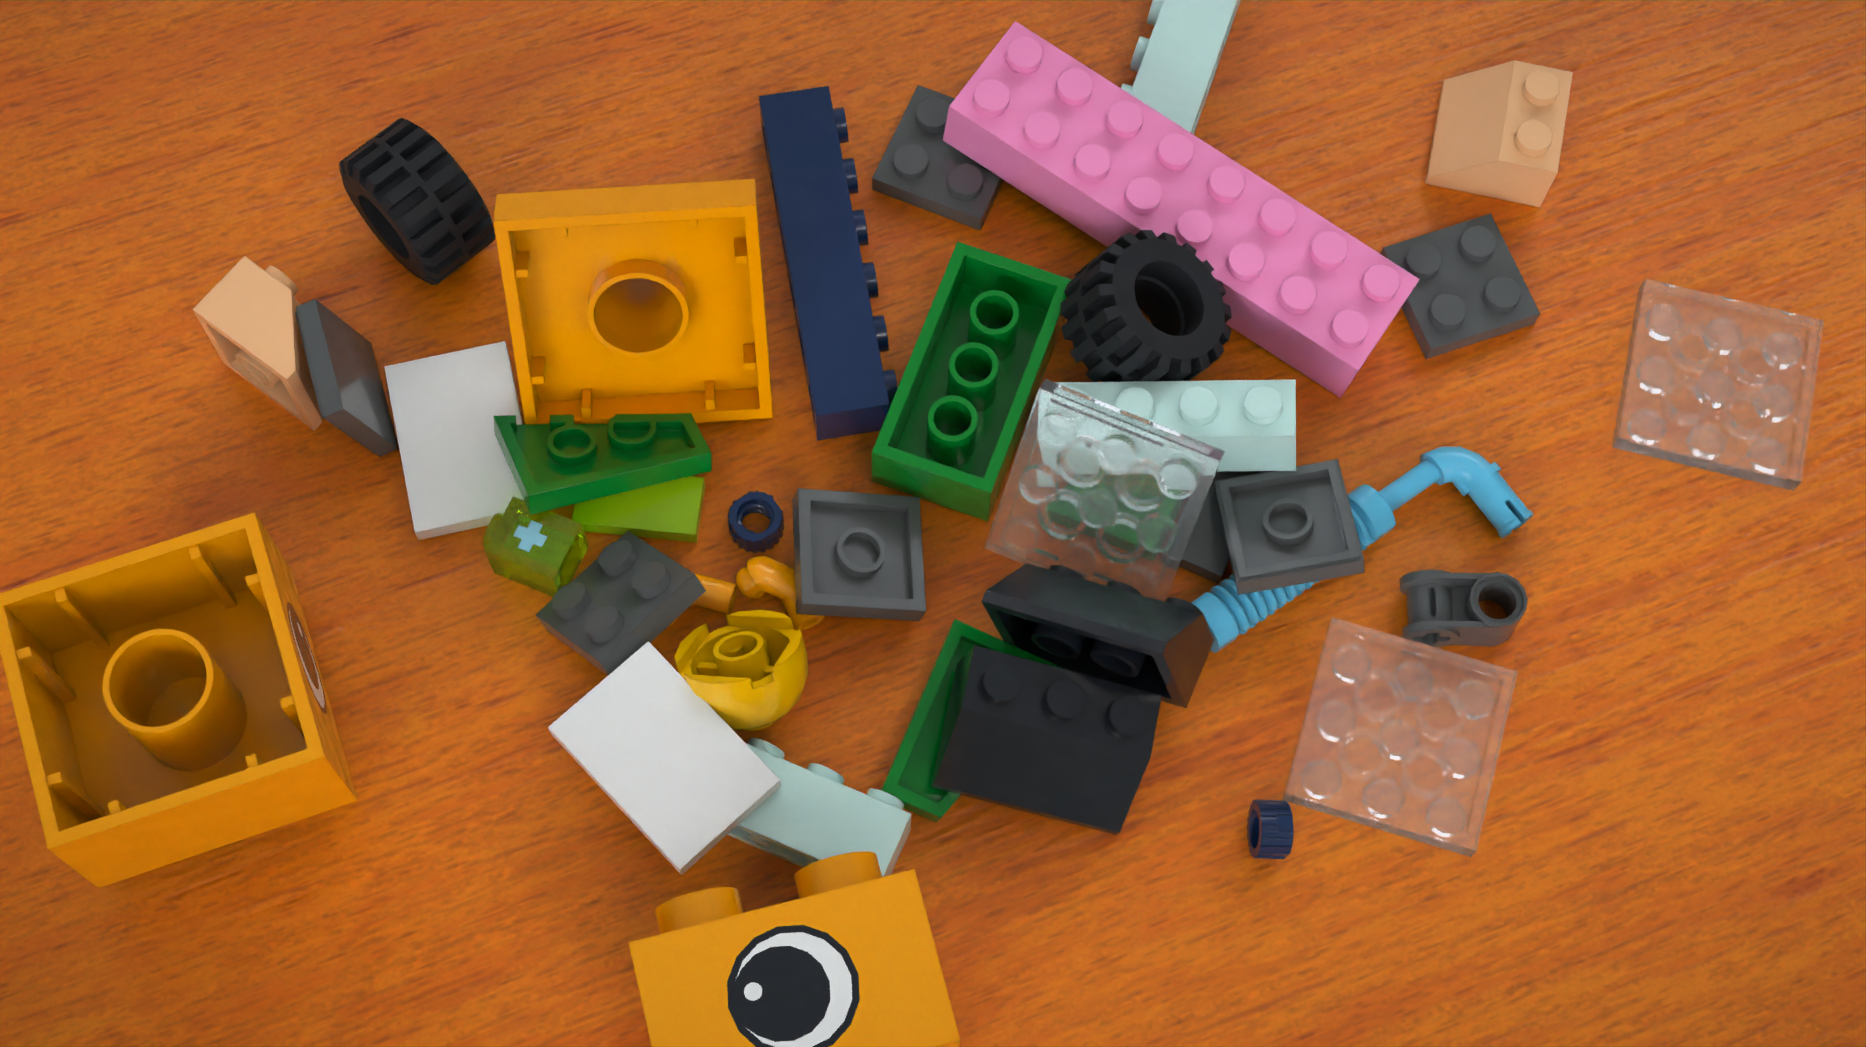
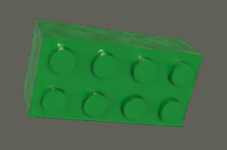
M957 241L872 450V482L985 521L989 520L1060 335L1061 327L1064 324L1065 318L1060 315L1061 303L1068 298L1064 291L1072 279Z

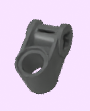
M1419 570L1407 573L1399 579L1400 592L1407 596L1408 625L1402 629V640L1405 644L1413 647L1436 648L1448 645L1491 647L1500 645L1510 638L1527 607L1528 599L1523 586L1518 580L1504 573H1451L1443 570ZM1492 601L1499 604L1506 612L1507 618L1494 619L1487 616L1481 610L1479 602Z

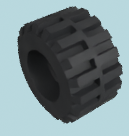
M403 118L397 119L340 161L339 169L346 192L366 224L400 264L423 281L437 285L495 240L491 216L471 180L449 152L432 135L411 121Z
M1140 230L1136 235L1130 232L1112 243L1076 273V277L1068 283L1064 291L1068 298L1061 303L1060 315L1068 320L1061 327L1064 340L1072 341L1074 349L1070 351L1076 363L1082 361L1089 369L1086 375L1093 382L1099 380L1103 382L1190 381L1211 366L1225 351L1222 345L1229 341L1231 329L1225 323L1232 318L1230 305L1224 303L1222 299L1227 294L1222 281L1216 282L1211 272L1214 271V268L1207 260L1200 261L1195 256L1197 250L1187 242L1180 246L1177 244L1175 236L1165 232L1156 237L1153 230ZM1141 310L1148 316L1151 323L1145 318Z

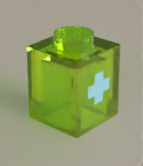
M514 496L504 514L497 513L491 519L483 540V546L486 548L485 553L495 574L552 597L560 588L571 583L589 547L582 524L548 510L530 515L524 500Z

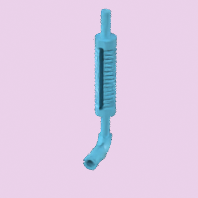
M1441 446L1422 454L1418 465L1379 492L1371 486L1363 484L1347 494L1362 551L1395 527L1396 522L1393 511L1434 483L1439 485L1453 483L1463 497L1468 494L1497 530L1501 539L1508 536L1512 530L1515 531L1534 514L1531 510H1528L1500 475L1501 468L1496 462L1490 464L1479 453L1461 446ZM1231 574L1229 579H1224L1220 582V586H1214L1211 588L1210 593L1202 594L1191 603L1204 613L1214 639L1210 651L1217 653L1234 641L1239 634H1245L1249 628L1255 627L1259 621L1262 622L1268 615H1272L1277 609L1282 608L1284 604L1294 600L1293 598L1296 595H1301L1305 589L1311 588L1314 583L1319 581L1238 595L1234 576Z

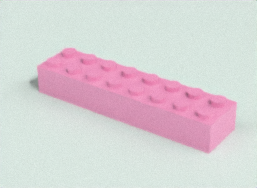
M1016 21L949 106L943 135L944 142L1106 247H1109L1121 236L1130 232L1136 235L1140 230H1153L1156 237L1163 232L1175 236L1176 242L1180 246L1187 242L1197 250L1195 256L1200 261L1207 260L1214 268L1211 274L1215 281H1222L1227 293L1222 299L1224 303L1230 305L1232 316L1225 324L1339 398L1342 397L1420 280Z

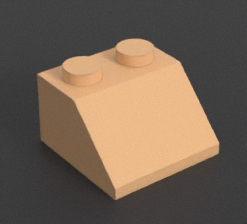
M1514 60L1445 79L1441 87L1425 184L1540 207L1558 173L1573 72Z
M244 256L192 310L225 365L315 431L323 422L319 410L295 315L296 307L301 305L294 296L298 289L278 268L269 265L263 270Z

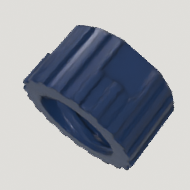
M749 491L746 495L733 501L728 514L729 533L732 536L733 542L737 543L740 549L743 548L745 551L753 553L766 552L765 550H771L775 544L779 543L784 530L783 510L774 501L772 495L770 496L765 492ZM751 513H760L770 519V524L765 531L754 533L742 525L744 517Z
M1253 800L1247 818V838L1251 856L1256 859H1285L1291 853L1294 836L1293 814L1287 801Z

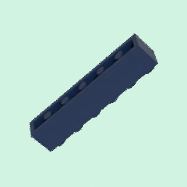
M829 86L759 96L761 128L817 441L880 431L898 386L894 369L883 371L880 352L889 351L888 335L884 316H873L870 299L879 297L874 263H862L859 246L868 245V233L863 209L852 210L849 195L858 193V181L854 159H843L840 143L849 142L844 108L833 109Z

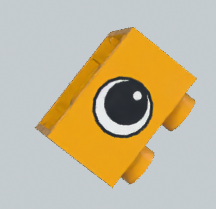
M255 512L0 593V653L47 849L97 888L358 801L292 570Z
M859 851L845 853L811 863L794 874L799 899L748 912L743 911L739 891L733 887L703 889L675 897L662 903L655 909L659 935L628 942L652 1047H959L960 1036L915 869L882 877L878 859L874 852Z

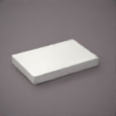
M505 341L384 366L413 526L418 540L541 514L539 512L530 515L495 435L493 416L516 415L517 425H523L509 352Z
M649 641L548 727L551 735L681 875L781 787L780 779L706 701L693 692L686 680Z

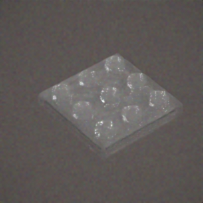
M1645 278L1638 289L1612 447L1794 491L1803 478L1824 320Z
M1045 379L1038 390L984 548L1024 565L1028 563L1049 569L1051 565L1065 566L1079 573L1085 580L1106 585L1109 581L1122 582L1138 590L1142 596L1165 602L1225 451Z
M1332 617L1327 627L1282 800L1471 857L1478 848L1518 671Z

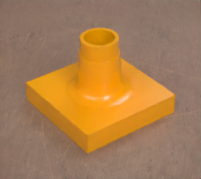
M755 179L496 195L493 222L525 425L550 424V415H574V424H608L609 420L616 414L691 413L696 423L773 418Z

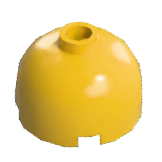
M768 610L738 611L726 615L728 626L718 628L711 633L708 631L707 623L697 627L680 642L674 656L678 673L686 680L693 692L706 701L732 729L758 731L767 728L788 713L800 700L808 675V659L800 628L797 631L793 628L790 617L784 613Z

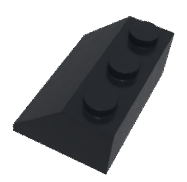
M1026 563L987 589L981 601L1003 641L1065 670L1162 695L1161 701L1187 708L1214 642L1204 613L1192 603L1174 597L1166 598L1165 602L1145 597L1132 586L1118 581H1109L1106 585L1088 581L1076 571L1061 565H1051L1049 569Z
M974 645L956 665L931 787L1117 835L1121 831L1151 757L1162 695Z

